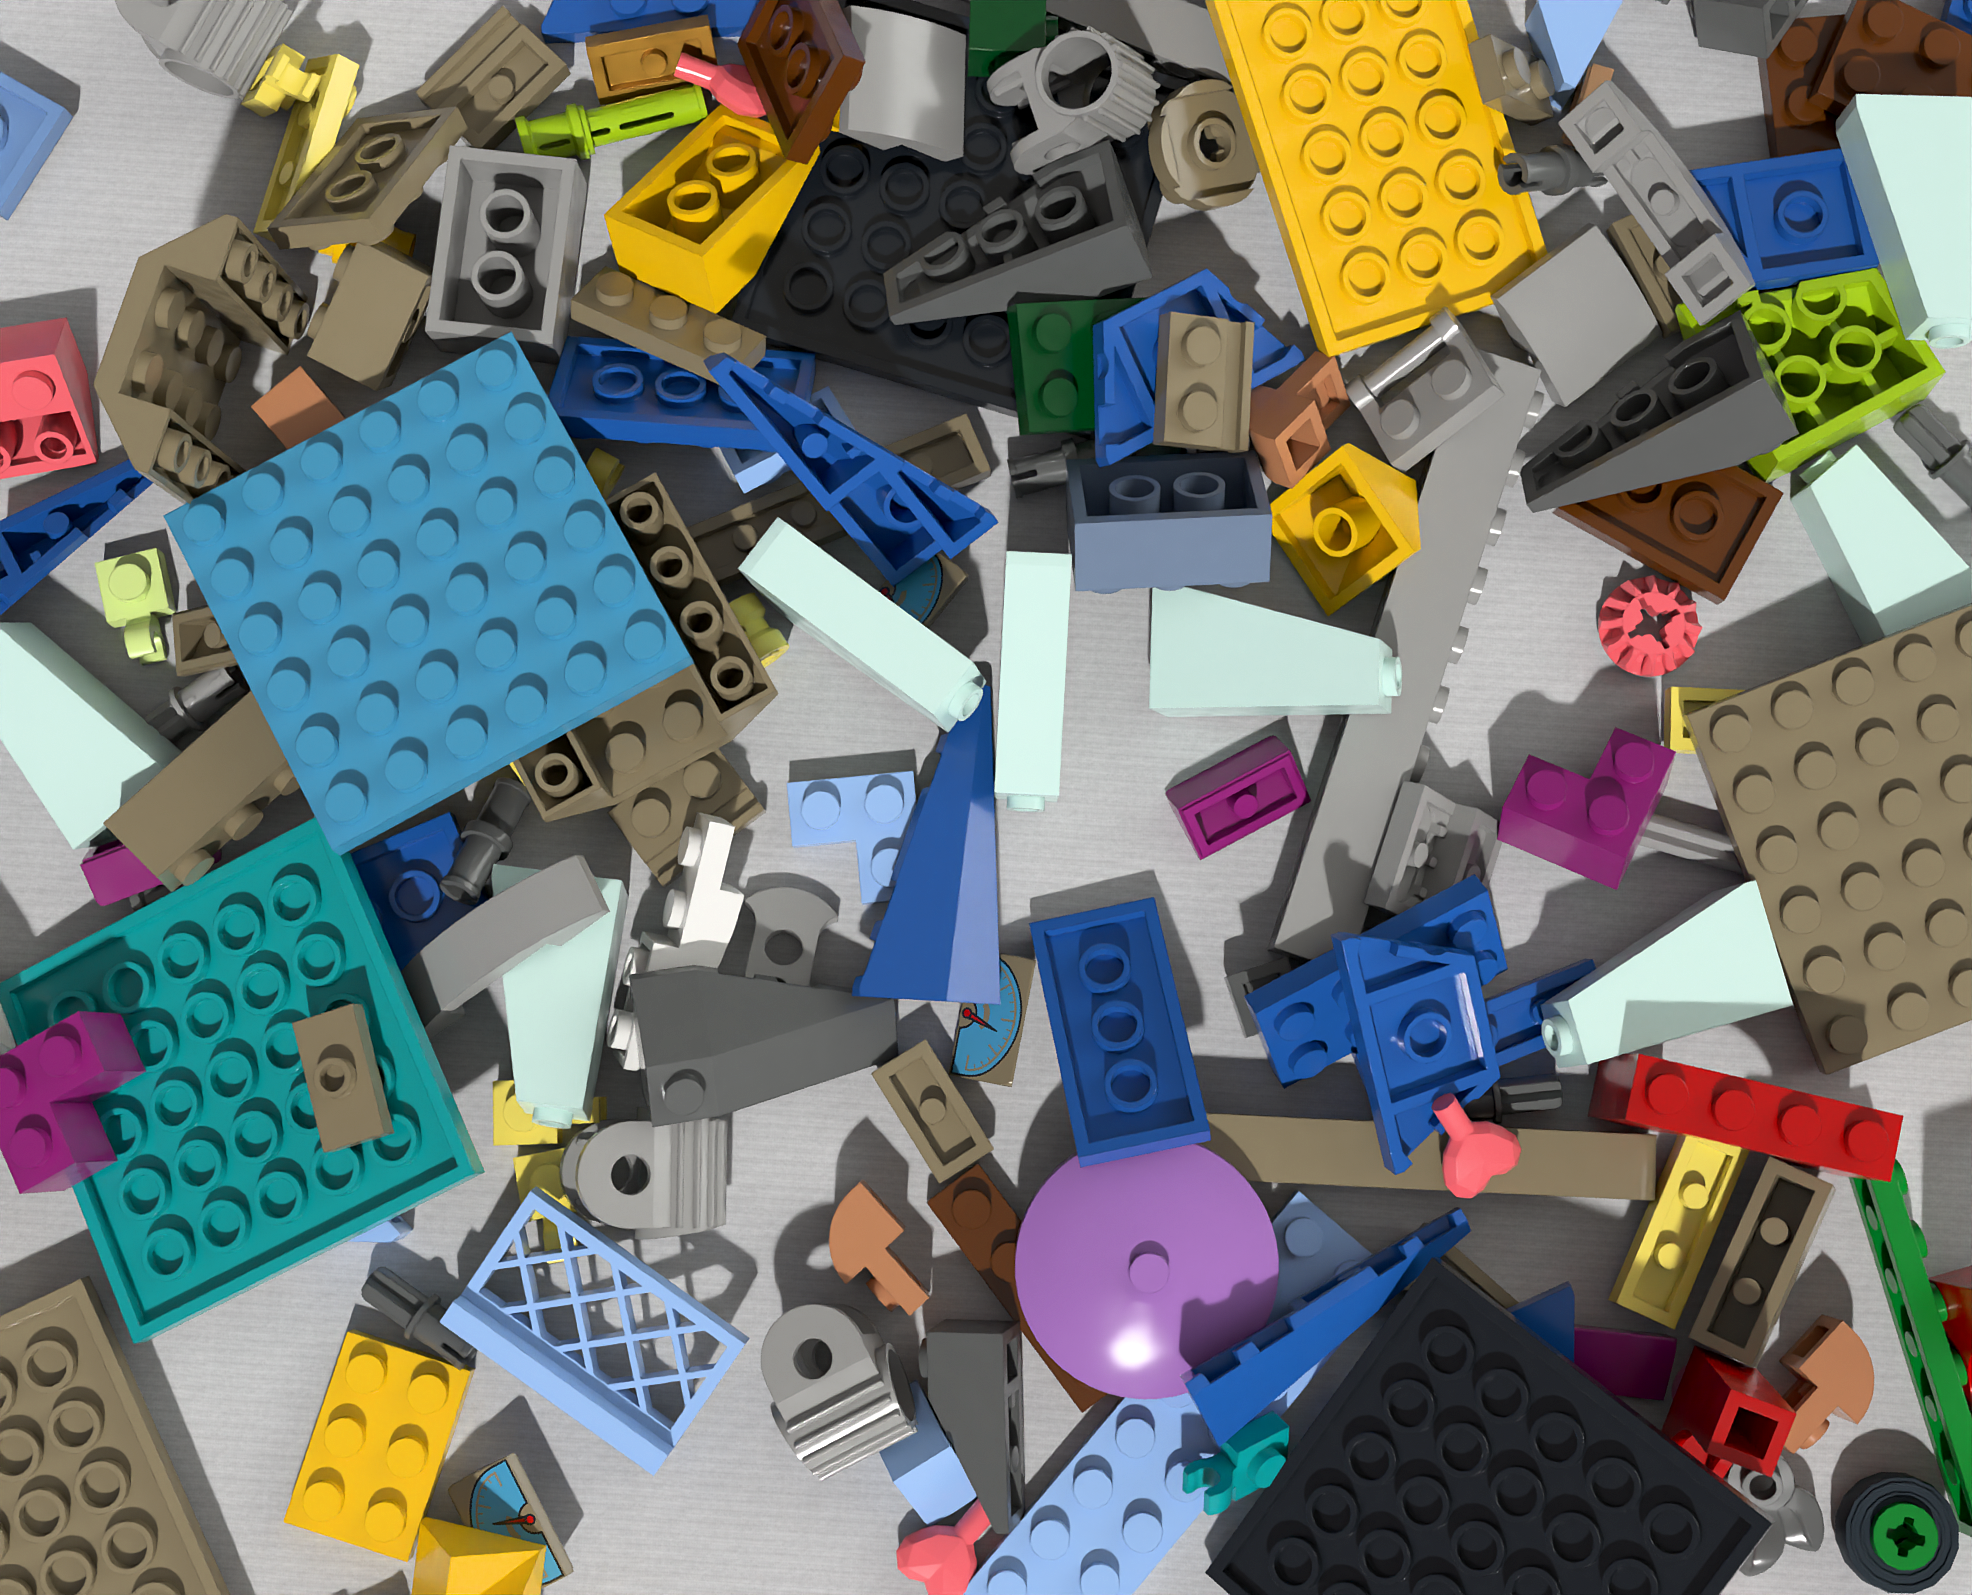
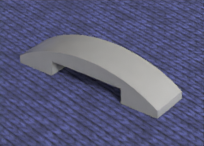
M1604 81L1558 122L1593 173H1604L1668 264L1670 270L1664 275L1700 326L1707 324L1756 285L1731 233L1696 179L1657 129L1612 81Z
M574 855L492 897L443 931L401 971L402 977L429 1040L466 1015L462 1004L546 944L564 945L610 912L584 856Z

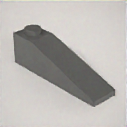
M1104 141L1049 163L1032 175L1036 182L1034 186L1007 204L999 196L983 207L987 217L960 235L956 232H945L884 272L888 312L893 324L899 325L1007 311V307L1020 303L1094 300L1152 278L1153 275L1144 235L1110 141Z
M1741 310L1682 341L1664 355L1669 364L1668 367L1641 388L1632 380L1616 393L1620 401L1609 413L1597 422L1591 420L1578 422L1523 465L1520 476L1526 504L1532 513L1737 466L1757 455L1767 454L1775 450L1784 441L1799 434L1787 399Z
M689 965L629 975L642 1093L652 1127L719 1117L893 1060L899 1056L895 1002L892 998L852 996V988L820 983L814 987L778 982L776 977L754 974L753 978L718 973L717 968L700 965Z

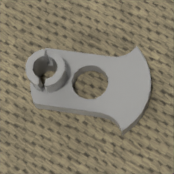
M794 887L769 888L746 898L744 906L754 916L755 929L745 977L753 978L754 974L776 977L777 981L782 983L810 986L820 934L827 926L838 922L836 912L817 895ZM779 934H787L796 938L802 947L800 957L789 965L773 963L765 953V946L772 937Z

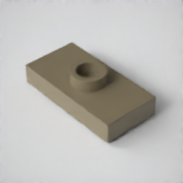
M349 1004L292 1023L323 1152H336L393 1134L394 1129L363 1005Z

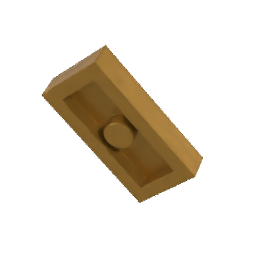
M708 15L585 37L586 51L600 105L692 84L674 77L682 52L718 66Z

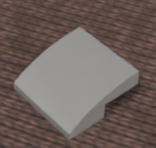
M852 5L843 8V14L866 62L863 66L862 76L855 89L848 92L840 106L839 133L882 150L904 145L944 162L963 157L966 35L933 22L895 12Z
M1592 223L1586 224L1490 296L1514 346L1529 353L1535 367L1542 370L1540 378L1552 402L1563 407H1567L1663 334L1632 275L1606 237Z
M1403 781L1364 903L1394 917L1473 874L1478 877L1487 889L1502 845V841L1497 840L1500 821L1478 808L1456 804L1426 785Z

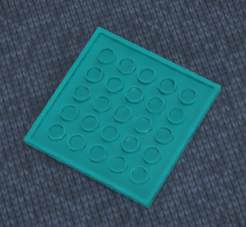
M316 817L211 871L193 884L173 891L0 983V1003L17 1046L77 1011L120 1013L146 1070L143 1074L92 1102L118 1161L72 1186L133 1344L147 1342L485 1173L349 851L338 855L331 849ZM349 1004H362L394 1133L336 1152L324 1153L292 1023Z

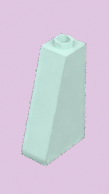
M1856 94L1836 120V135L1905 340H1927L1931 347L1940 349L1964 346L1972 340V97Z
M1857 445L1838 458L1828 450L1799 475L1807 485L1790 500L1863 645L1972 603V569Z
M779 517L776 518L738 569L777 613L949 733L958 720H966L978 707L983 696L982 688L987 681L970 659Z
M1006 551L994 799L1007 800L1006 809L1011 811L1043 812L1045 811V801L1057 802L1059 797L1072 554Z
M1188 587L1175 591L1152 588L1149 708L1166 717L1391 714L1392 696H1400L1401 660L1399 657H1392V649L1378 638Z
M0 621V740L73 850L96 847L117 839L103 822L181 754L182 751L167 738L160 735L153 726L147 724L139 714L31 622Z
M493 864L491 875L493 897L541 870ZM594 877L610 912L564 945L546 944L502 976L516 1101L525 1113L533 1114L532 1122L535 1124L567 1129L571 1128L572 1119L590 1121L628 903V895L622 880Z
M1756 880L1712 891L1597 967L1591 973L1540 1005L1544 1018L1541 1029L1543 1041L1547 1050L1555 1057L1558 1068L1591 1064L1792 1006L1793 1002Z

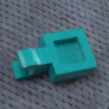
M1274 1411L1246 1424L1221 1445V1452L1206 1459L1195 1460L1183 1469L1182 1490L1189 1494L1198 1488L1209 1487L1204 1491L1203 1511L1207 1515H1215L1226 1510L1232 1499L1237 1501L1259 1488L1269 1487L1288 1458L1290 1426Z

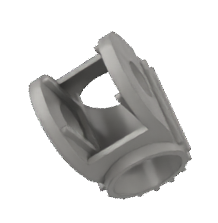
M115 0L122 17L136 32L141 34L146 46L159 59V64L165 71L201 91L223 98H239L241 100L246 96L293 13L287 8L288 4L282 0Z
M1088 26L1086 31L1077 30L1072 27L1070 32L1060 36L1056 35L1055 39L1046 47L1034 48L1002 65L987 81V89L992 102L1002 106L1018 105L1019 110L1031 106L1038 130L1012 143L1013 149L1011 150L1010 157L1015 171L1020 174L1033 175L1051 162L1109 140L1111 143L1113 140H1120L1125 142L1126 138L1134 134L1140 135V129L1146 122H1152L1153 120L1151 113L1154 106L1159 105V101L1155 97L1156 89L1160 87V84L1154 81L1151 75L1155 68L1144 62V57L1108 33H1100L1091 26ZM1111 65L1112 74L1106 91L1098 100L1089 104L1090 92L1094 81L1105 68ZM1057 93L1060 105L1054 100L1052 95Z
M637 1107V1119L601 1120L600 1123H591L573 1136L563 1152L559 1170L563 1193L569 1204L582 1216L618 1228L635 1229V1239L639 1240L687 1235L726 1225L727 1120L707 1118L652 1127L647 1108ZM624 1156L629 1163L630 1174L627 1182L621 1188L616 1189L612 1183L611 1172L616 1161Z
M844 1304L802 1305L784 1313L770 1327L761 1349V1370L774 1400L770 1405L772 1416L790 1448L812 1472L813 1476L818 1475L820 1481L918 1432L913 1394L901 1359L892 1344H884L876 1326L861 1311ZM821 1341L828 1345L832 1353V1364L826 1374L819 1370L815 1362V1351Z

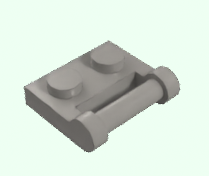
M1443 307L1429 318L1430 327L1368 376L1364 377L1359 374L1345 385L1346 393L1362 413L1390 464L1402 473H1405L1505 396V393L1464 327L1447 307ZM1447 345L1451 351L1449 355L1384 405L1380 398L1382 395Z

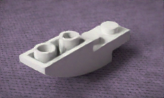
M697 812L694 827L687 826L684 829L678 849V864L684 865L679 889H671L669 891L663 910L662 922L664 927L669 928L668 934L665 936L642 931L639 947H630L627 953L622 977L623 984L629 986L623 1010L616 1009L614 1011L607 1038L608 1047L614 1048L613 1056L623 1069L637 1071L640 1068L629 975L689 965L718 968L735 929L744 894L731 884L722 883L735 826L721 817Z

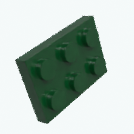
M1147 297L1020 303L1007 307L1020 436L1095 430L1093 325Z

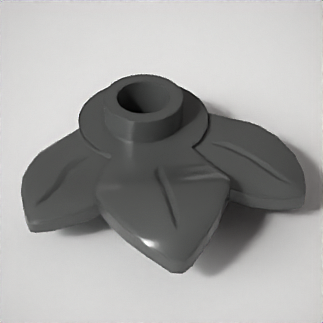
M1780 1455L1771 1477L1773 1483L1766 1490L1756 1491L1749 1487L1754 1477L1763 1474L1734 1463L1723 1478V1480L1776 1520L1739 1569L1745 1576H1755L1771 1568L1782 1555L1785 1544L1802 1550L1816 1552L1820 1549L1824 1539L1823 1515L1817 1499L1810 1492L1795 1484L1793 1471L1782 1455Z

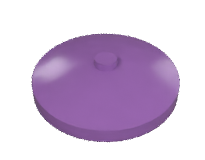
M1199 1143L1080 1168L1076 1151L1062 1161L1035 1191L1021 1220L1015 1249L1017 1293L1023 1314L1035 1338L1046 1353L1074 1378L1102 1392L1120 1397L1161 1399L1189 1393L1180 1375L1264 1328L1272 1311L1277 1293L1279 1278L1277 1241L1272 1223L1263 1203L1245 1177L1230 1162Z

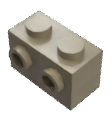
M357 242L355 247L349 244L340 255L333 272V279L339 281L330 304L323 302L318 307L308 327L307 336L314 340L307 356L375 391L392 386L428 307L433 268L383 242L369 246H363Z

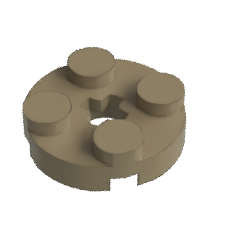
M1215 79L1196 81L1171 92L1162 104L1153 108L1151 113L1153 120L1148 122L1149 155L1153 170L1160 182V190L1167 201L1173 204H1185L1196 210L1210 211L1236 204L1247 198L1254 189L1249 188L1254 183L1257 173H1260V169L1236 95L1229 91L1233 88L1232 85ZM1203 129L1207 139H1216L1218 144V151L1210 154V160L1204 156L1199 145Z

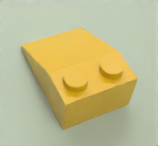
M720 104L604 214L619 271L717 314L756 275L820 154L819 145L807 165L787 160L782 153L769 122L755 117L738 115L723 104Z

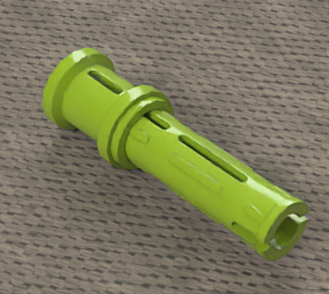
M689 84L584 110L582 104L576 106V103L566 105L565 112L529 121L522 115L515 117V122L524 153L563 158L577 155L582 161L590 159V155L596 154L595 147L700 122L708 116L701 87Z

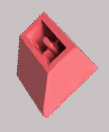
M67 317L0 328V479L97 464L99 453L88 373Z

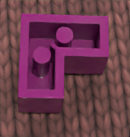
M1615 727L1590 779L1529 754L1502 807L1497 840L1617 890L1667 787L1676 751Z
M77 1011L0 1056V1149L19 1194L65 1191L118 1161L92 1102L146 1072L120 1013Z

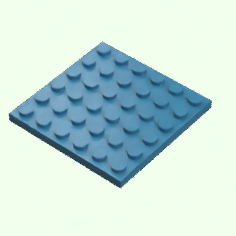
M512 331L195 498L191 504L186 503L163 515L331 849L338 855L350 851L694 664Z

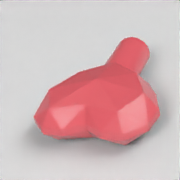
M681 53L674 77L708 89L718 102L738 115L755 118L766 115L756 87L745 65L729 63L716 66L686 53Z
M1444 1094L1433 1102L1431 1108L1450 1137L1443 1153L1442 1171L1444 1184L1456 1197L1472 1199L1484 1190L1491 1176L1506 1174L1517 1166L1522 1149L1515 1134L1500 1125L1488 1121L1471 1122L1454 1094Z
M979 1499L974 1502L955 1526L932 1525L921 1528L905 1536L896 1550L898 1569L909 1579L924 1582L928 1595H963L966 1592L968 1583L975 1575L977 1569V1559L973 1544L991 1524Z

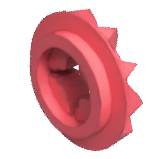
M1655 575L1627 580L1614 589L1602 605L1598 620L1601 644L1607 655L1616 665L1632 674L1653 677L1672 672L1695 652L1694 648L1698 635L1703 628L1698 623L1696 614L1697 602L1687 597L1680 589L1679 583L1668 582L1656 578ZM1641 609H1646L1651 617L1659 614L1662 616L1670 614L1671 619L1666 621V625L1659 630L1661 641L1657 642L1651 634H1646L1642 637L1637 635L1630 639L1628 633L1635 630L1636 625L1643 620Z

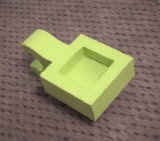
M157 548L96 562L95 568L106 622L114 628L125 626L124 638L129 658L139 657L142 666L167 660L166 646L158 618L176 613V607L164 553Z

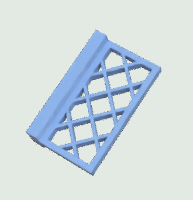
M537 1186L528 1193L462 1294L452 1302L440 1320V1323L653 1476L670 1455L750 1339ZM535 1211L557 1225L561 1248L530 1252L525 1226ZM573 1237L584 1245L574 1246ZM515 1242L517 1255L505 1257ZM598 1254L608 1261L611 1265L615 1286L584 1291L577 1257ZM564 1259L570 1293L539 1297L533 1264ZM519 1266L526 1300L507 1303L485 1287L495 1270ZM626 1275L637 1283L628 1284ZM651 1292L664 1301L668 1324L637 1329L630 1295ZM617 1297L624 1331L592 1335L586 1302ZM573 1304L579 1338L558 1340L546 1331L542 1309ZM529 1311L530 1319L521 1312ZM679 1313L688 1318L690 1321L681 1322ZM706 1331L727 1346L717 1363L690 1367L684 1334ZM671 1336L677 1369L646 1373L639 1340ZM626 1343L633 1375L611 1378L599 1369L595 1347ZM582 1349L583 1357L574 1350ZM706 1377L695 1393L693 1379ZM680 1381L685 1409L675 1423L652 1407L648 1385ZM628 1388H636L637 1395L628 1390Z

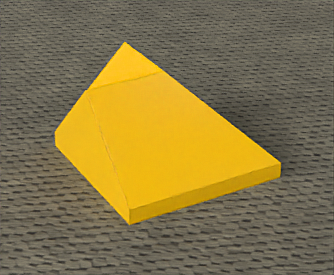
M1350 443L1341 446L1306 474L1292 489L1289 488L1270 503L1273 536L1327 616L1337 612L1421 549L1416 480Z
M425 1517L420 1521L411 1595H540L546 1545Z

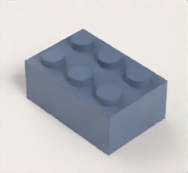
M1256 450L1240 453L1211 452L1130 456L1099 468L1095 458L1066 460L1067 532L1070 554H1072L1075 591L1112 594L1121 589L1157 588L1164 591H1175L1185 586L1220 584L1225 587L1237 588L1249 583L1270 582L1272 511Z

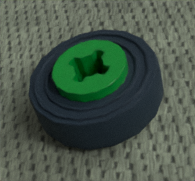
M1879 1472L1859 1480L1843 1496L1835 1516V1540L1844 1562L1862 1581L1887 1593L1914 1594L1934 1586L1951 1569L1959 1549V1525L1951 1505L1933 1485L1907 1473ZM1901 1537L1908 1538V1540L1905 1539L1902 1543L1897 1544V1546L1894 1543Z

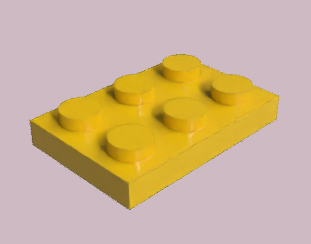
M356 1329L347 1331L283 1522L405 1562L412 1559L418 1543L420 1521L427 1516L475 1368L466 1365L459 1371L453 1364L442 1357Z

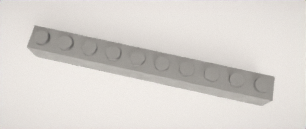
M1477 349L1505 393V396L1427 455L1417 486L1421 549L1389 572L1369 634L1370 637L1378 638L1392 649V657L1400 658L1402 665L1400 696H1392L1391 714H1343L1267 948L1268 951L1307 963L1334 949L1331 934L1346 932L1360 935L1371 929L1363 926L1369 909V905L1365 904L1364 900L1403 781L1419 783L1425 771L1430 755V748L1421 745L1428 722L1438 724L1444 712L1450 688L1441 685L1448 662L1458 663L1464 650L1469 628L1460 626L1466 604L1476 605L1480 598L1488 574V569L1479 567L1485 545L1495 546L1507 514V510L1498 508L1504 486L1514 487L1524 463L1526 452L1516 448L1523 427L1533 428L1543 404L1545 394L1535 390L1542 371L1541 369Z

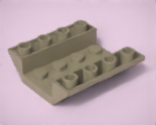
M224 214L138 257L93 383L134 469L183 504H191L195 498L246 472L245 469L210 442L215 437L220 425L221 408L218 404L225 384L231 383L236 378L241 365L242 351L239 347L240 342L243 341L288 355L293 339L298 340L302 337L309 320V305L306 303L308 297L238 217Z
M656 472L609 497L605 502L694 664L513 762L542 819L546 823L623 802L731 742L779 694Z

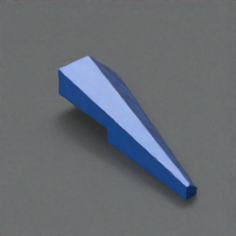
M723 352L711 355L703 361L714 379L826 511L829 510L893 587L939 551L943 550L952 559L999 523L989 509Z
M130 459L0 520V615L153 484L152 481L134 469Z
M983 686V696L975 711L966 720H958L949 733L940 737L935 751L941 754L931 785L923 788L890 879L896 882L884 918L875 921L870 935V939L874 940L875 943L864 975L858 976L854 980L852 996L1001 1005L991 686Z
M1456 1207L1292 1300L1288 1303L1292 1312L1181 1374L1180 1378L1187 1388L1188 1394L1217 1445L1220 1447L1414 1281L1432 1257H1442L1470 1233L1471 1228L1461 1208Z

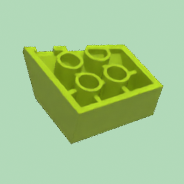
M1877 268L1801 281L1797 287L1759 294L1758 290L1747 291L1707 324L1701 326L1685 303L1677 304L1675 308L1683 341L1741 310L1787 399L1799 434L1784 441L1775 450L1767 454L1757 455L1745 461L1754 476L1766 483L1778 479L1826 453L1828 450L1843 444L1923 401L1946 373L1925 340H1905L1887 283Z

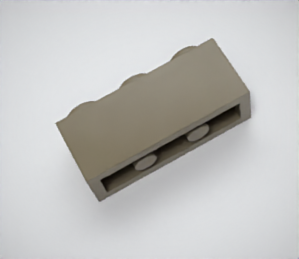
M250 691L103 824L173 892L181 884L188 886L199 880L213 865L214 858L212 856L231 838L237 841L251 833L261 822L264 815L262 810L280 794L283 796L290 795L299 789L300 786L252 691Z
M1769 1156L1688 1337L1750 1367H1757L1836 1192L1833 1184Z

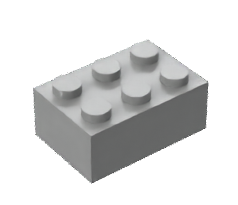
M449 146L425 332L440 352L469 354L512 331L528 361L551 364L559 363L569 331L571 299L574 292L587 191L586 180L576 159Z

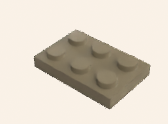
M458 107L357 118L267 228L279 250L309 247L311 250H321L331 245L357 242L363 246H369L386 239L393 232L394 223L407 206L421 196L424 184L434 171L448 160L449 146H455L468 129Z

